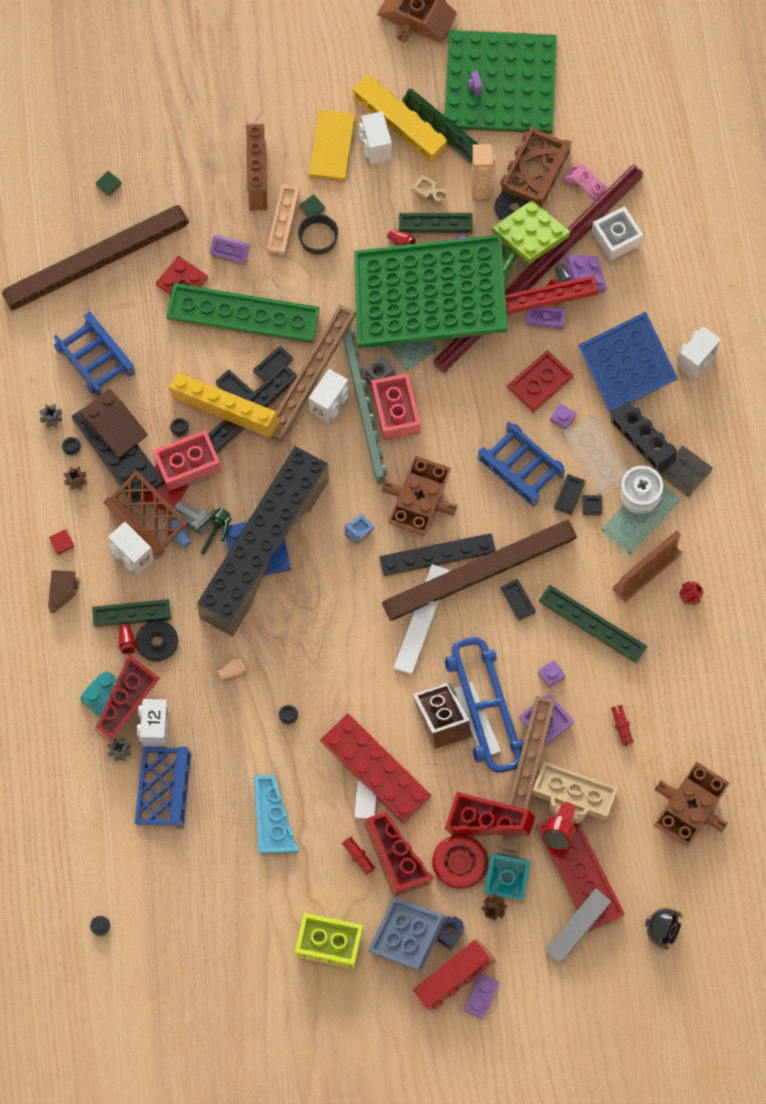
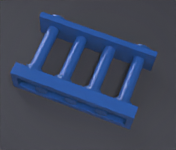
M89 311L84 315L85 323L79 330L63 341L57 334L53 336L55 340L54 347L58 353L65 355L86 381L88 390L99 397L102 394L99 387L121 372H126L129 377L135 373V368ZM87 332H93L96 335L92 342L74 354L67 348V346ZM99 345H104L107 349L106 353L83 368L78 360ZM109 359H115L118 362L114 369L96 381L89 375L90 372Z
M508 421L506 423V431L508 433L491 450L482 447L478 451V460L534 507L539 502L538 491L555 474L562 479L565 469L560 461H555L522 433V429L518 425H513ZM513 438L522 444L505 462L497 459L496 455ZM527 450L536 456L519 474H514L511 471L510 467ZM543 462L550 469L533 486L529 487L524 479Z

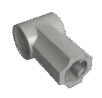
M183 501L178 502L174 507L188 522V526L193 531L210 515L202 509L197 510ZM212 519L196 533L202 535Z

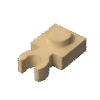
M421 175L412 187V192L426 200L432 197L433 201L437 204L441 203V199L437 197L438 195L446 196L444 189H436L437 183L424 175Z

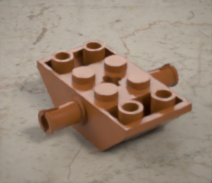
M384 0L377 16L402 26L396 36L399 41L404 38L402 42H407L411 32L415 31L442 43L457 16V12L445 0Z
M415 456L404 485L400 486L386 480L382 492L398 497L389 524L425 536L432 525L436 512L440 511L454 517L458 505L442 500L451 468Z
M697 761L679 788L674 789L660 780L654 791L668 798L669 803L654 826L687 848L696 838L704 824H709L722 833L728 822L713 813L730 782ZM690 804L694 806L691 809L688 808Z

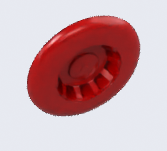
M453 835L438 844L433 853L432 866L437 878L442 883L451 888L464 889L474 886L483 878L487 870L488 858L484 847L476 839L467 835Z

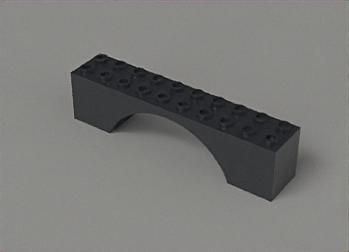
M294 446L198 600L197 607L201 620L234 636L253 605L261 579L279 545L295 522L304 513L311 511L329 481L327 462Z

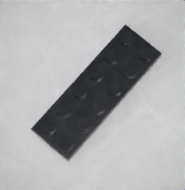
M80 411L71 416L120 487L136 470L155 489L164 484V480L138 444L119 459L83 421ZM138 477L132 482V489H141V480ZM132 492V503H135L141 498V492Z

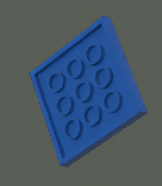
M646 312L578 345L610 412H613L627 401L632 403L679 380Z

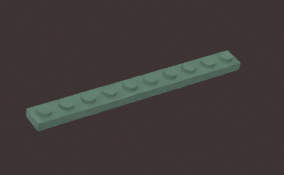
M349 328L343 337V342L376 484L384 483V476H387L385 464L381 465L380 459L383 458L381 447L377 448L376 442L379 441L377 430L373 431L372 425L375 424L373 413L369 414L368 410L371 407L369 396L365 397L364 391L367 390L365 379L361 380L360 375L363 374L362 364L357 362L356 357H359L358 347L353 345L352 340H355L354 330Z

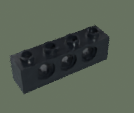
M627 401L611 413V423L658 473L676 461L677 450L675 446L665 440L661 431H656L652 422L647 417L644 418L636 405H632Z

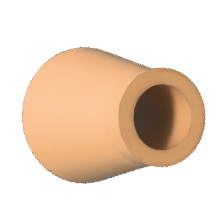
M240 656L233 658L217 671L220 678L224 680L243 675L248 669Z

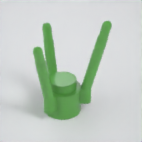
M503 244V257L507 260L503 267L504 272L506 271L504 275L506 283L512 267L518 258V254Z

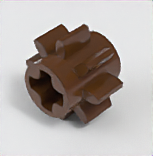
M79 466L77 469L70 467L69 472L64 473L66 478L64 481L65 486L70 484L71 491L74 488L81 490V486L87 484L85 479L87 476L86 471L81 473Z
M495 894L491 899L486 897L481 910H484L485 917L494 921L498 916L503 918L508 905H505L504 898Z

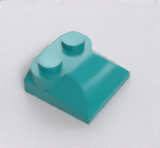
M107 671L101 673L85 689L80 697V701L100 717L117 679H115L112 673Z
M492 853L484 893L524 900L531 860L508 854Z

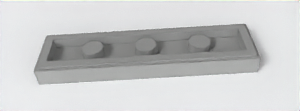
M595 889L545 951L561 964L612 901Z

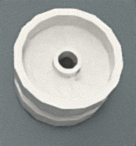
M636 466L631 468L622 478L619 494L621 503L632 513H650L660 503L663 491L662 477L651 467Z

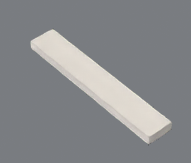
M432 564L425 582L450 570ZM439 600L436 602L431 601L429 605L414 611L395 662L394 670L412 676Z

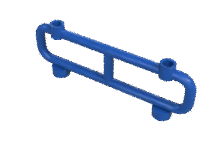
M478 637L456 641L451 649L452 656L445 658V667L448 673L457 671L480 744L478 747H473L474 760L476 763L485 761L487 767L496 773L513 771L518 768L524 741L522 739L517 740L493 664L497 660L496 652L489 650L486 642ZM470 645L480 647L482 660L486 664L496 699L474 702L459 654L461 647ZM499 706L510 740V749L515 756L514 762L503 765H496L493 762L477 710Z

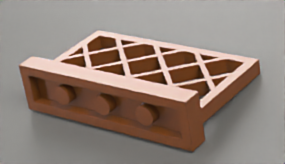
M137 470L111 498L108 497L103 502L122 523L126 522L151 547L152 553L155 556L160 557L165 552L164 549L188 524L175 508ZM138 477L141 480V489H132V482ZM151 491L154 494V502H145V492ZM123 492H128V503H122L118 499ZM132 492H141V503H132ZM132 505H141V516H134L132 514ZM145 505H154V516H145ZM158 505L166 506V515H158ZM146 518H154V529H147L145 527ZM158 518H166V529H158ZM170 518H178L181 524L175 529H170ZM166 531V540L161 544L157 540L158 532Z
M677 530L622 576L620 581L613 586V590L625 603L682 555L678 548L681 534Z

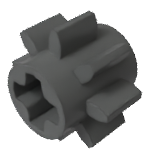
M46 404L44 410L39 411L42 416L40 421L41 423L46 422L47 428L49 426L57 427L58 422L63 421L62 417L59 416L62 414V410H57L56 404H53V406Z
M124 737L121 740L113 738L114 742L112 745H107L112 750L108 752V756H114L115 762L118 760L125 762L126 756L132 755L131 751L127 750L131 747V744H125ZM120 747L122 752L119 753L117 748Z

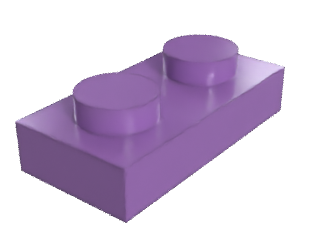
M215 234L210 254L246 263L250 244Z
M540 307L528 310L526 325L564 329L566 309Z
M480 974L464 1012L483 1020L499 985V981Z

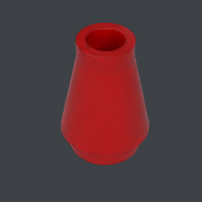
M391 229L387 235V238L397 246L415 244L416 242L412 234Z
M124 624L119 626L118 649L121 650L122 654L134 653L137 642L130 625Z

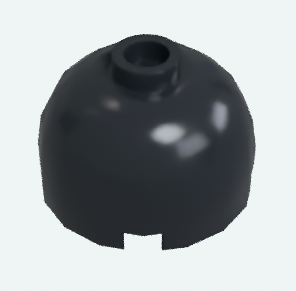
M661 908L655 911L652 916L649 915L645 922L647 935L654 945L668 950L669 947L667 945L669 943L674 944L682 924L678 922L679 917L682 918L681 912L674 909Z

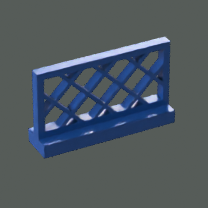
M179 746V748L143 747L135 816L136 825L184 828L192 754L187 746ZM148 753H156L159 758L150 765L147 761ZM169 754H177L176 760L171 765L164 760ZM163 761L168 767L161 774H158L154 767ZM153 770L157 777L148 784L145 780V775ZM171 770L174 773V779L167 784L162 777ZM161 780L166 786L156 793L152 786ZM151 789L155 796L146 803L143 799V794ZM169 789L172 792V798L165 803L160 796ZM159 799L164 805L154 812L150 805ZM148 808L153 815L147 820H141V813ZM167 808L170 811V820H161L158 815Z

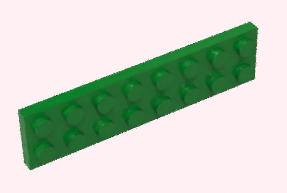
M174 283L166 317L167 320L313 343L320 307Z

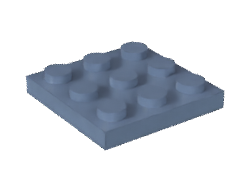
M393 897L368 951L378 957L421 972L446 917L443 914Z

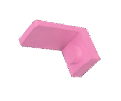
M583 163L571 166L562 178L565 184L577 183L594 201L606 190V186Z

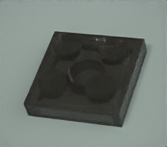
M682 445L676 453V461L661 471L659 475L687 497H690L709 475L713 467Z

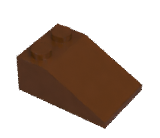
M110 388L80 411L83 421L119 459L148 436L136 418Z
M449 682L413 694L426 732L435 749L472 737L469 719Z

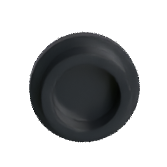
M177 418L172 421L170 430L173 435L181 437L188 433L189 424L185 419Z
M68 437L62 443L63 452L70 456L76 455L81 449L80 441L75 437Z
M285 705L279 711V719L284 724H293L298 719V711L292 705Z
M104 916L95 917L90 924L92 933L97 936L106 935L110 930L109 920Z

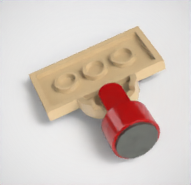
M543 762L531 795L550 801L549 809L554 817L547 820L542 833L544 842L555 849H566L570 846L576 831L574 823L581 822L587 815L606 821L618 787Z

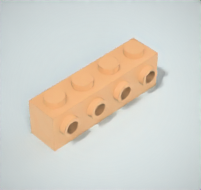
M491 144L473 145L472 199H490V193L494 192L496 156L492 155Z

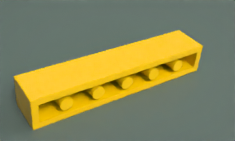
M366 75L352 88V95L356 101L371 113L383 111L387 127L430 163H433L447 149L445 136L433 130V127L428 122L421 120L415 111L409 110L402 100H397L390 90L384 89L377 79Z
M179 372L169 385L173 399L271 438L279 424L275 411Z

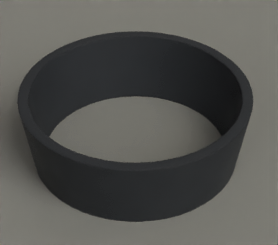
M315 214L308 216L301 222L298 228V237L301 245L307 252L321 255L328 253L334 248L338 238V227L330 217ZM322 223L333 230L335 240L326 248L313 249L302 241L304 230L312 224Z

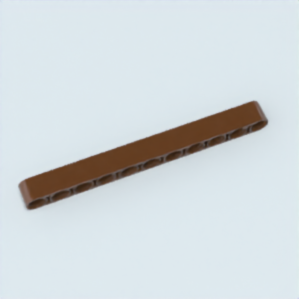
M175 205L8 286L1 294L9 309L16 310L186 227L189 224V219L182 207Z
M569 520L562 521L390 597L381 604L389 620H396L429 605L431 601L436 602L563 546L575 540L577 535Z

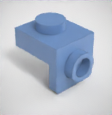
M362 514L350 524L347 522L344 525V533L351 541L354 540L357 544L374 530V526Z

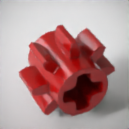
M687 581L682 584L683 588L680 589L679 595L685 604L696 605L701 602L700 598L703 595V589L699 583Z

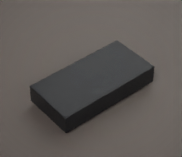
M279 346L257 365L253 372L265 382L282 365L285 364L287 366L291 363L293 357Z
M229 369L216 380V385L223 391L243 399H247L254 392Z
M568 474L554 509L572 515L586 480Z
M518 579L501 587V591L518 621L536 613Z

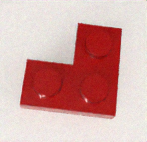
M177 256L156 281V286L171 295L174 283L181 284L183 282L189 286L201 287L208 279V275L180 256Z

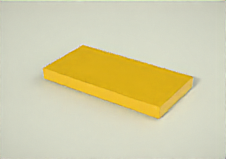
M319 109L309 177L345 181L355 121L354 113Z

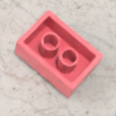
M409 374L372 380L371 389L383 440L420 433V420Z
M206 430L153 450L155 461L168 492L221 471L219 459Z

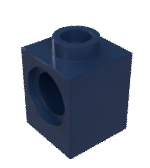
M448 915L436 941L451 950L464 932L465 926L462 925L463 922L455 916L452 918ZM448 927H453L456 933L448 935L445 930Z

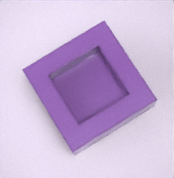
M473 71L471 72V79L468 80L469 89L473 90L475 96L482 95V83L479 72Z
M560 403L550 417V421L566 430L575 418L576 412Z
M555 660L538 670L539 675L549 688L565 678V674Z

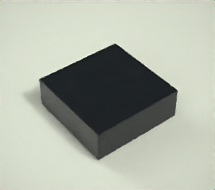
M583 495V515H602V495Z

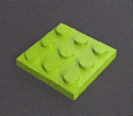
M533 200L494 225L491 231L494 235L501 234L502 241L529 264L570 237V231Z

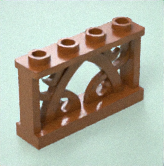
M247 124L246 154L249 210H268L264 124Z
M531 126L529 132L526 131L522 138L523 144L517 147L516 157L514 161H510L507 168L508 173L503 175L500 185H502L501 192L508 193L527 202L533 200L542 208L571 151L572 142L566 139L561 140L536 130ZM533 140L541 141L544 144V149H540L538 143L536 147H532L531 142ZM548 145H551V146L556 147V148H558V149L548 148ZM548 156V160L552 159L553 163H547L546 157ZM542 157V164L549 172L537 173L530 177L525 163ZM514 178H518L519 182L516 183L517 185H520L524 182L526 184L523 187L518 188L513 186L511 184V181ZM542 178L544 181L539 183L536 179ZM529 187V188H530L534 193H536L537 195L532 194V193H530V192H528V191H525V190Z

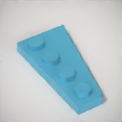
M254 775L258 854L298 853L299 850L295 843L274 775Z

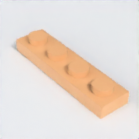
M281 184L267 244V252L285 255L300 187Z

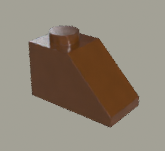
M52 570L48 602L50 613H55L75 596L76 590H79L80 579L77 578L75 571Z

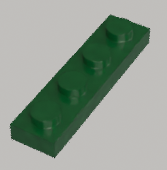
M399 213V231L404 233H472L473 215L472 213Z
M169 599L92 607L94 627L171 620Z

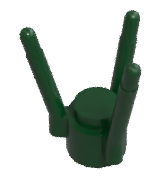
M213 509L211 514L194 529V532H198L211 519L213 526H215L201 551L202 555L208 549L218 528L224 527L221 542H224L229 523L232 520L230 513L225 509Z

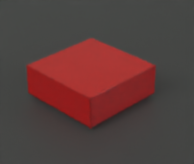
M66 529L49 537L57 555L75 547Z

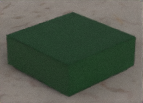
M109 171L95 182L96 186L108 196L122 185L121 181Z
M314 194L299 204L307 216L320 214L325 210V206Z

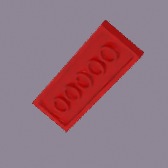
M348 713L320 739V742L403 824L432 796Z
M547 820L537 824L536 829L577 910L595 889L612 901L588 932L625 916L580 824L574 823L576 831L570 846L566 849H555L544 842L542 833Z

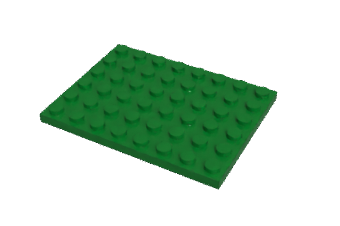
M501 234L354 251L358 348L508 332Z

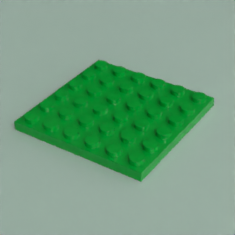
M449 30L444 116L461 130L525 133L526 131L529 132L532 126L536 130L552 134L557 35ZM473 71L479 72L482 83V95L475 96L473 90L469 89L468 80L471 79V72Z

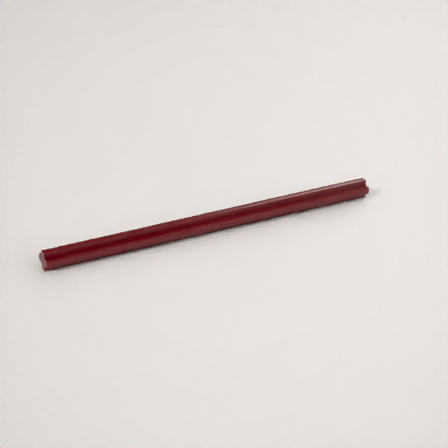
M631 165L567 228L570 231V237L536 259L505 289V295L529 290L592 228L593 222L601 219L643 177L642 170L638 169L636 165ZM482 335L456 338L433 360L434 366L442 373H445Z

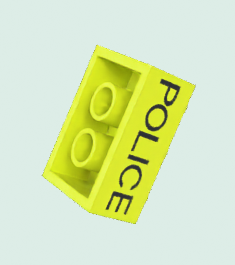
M304 913L295 956L355 969L363 934V925Z

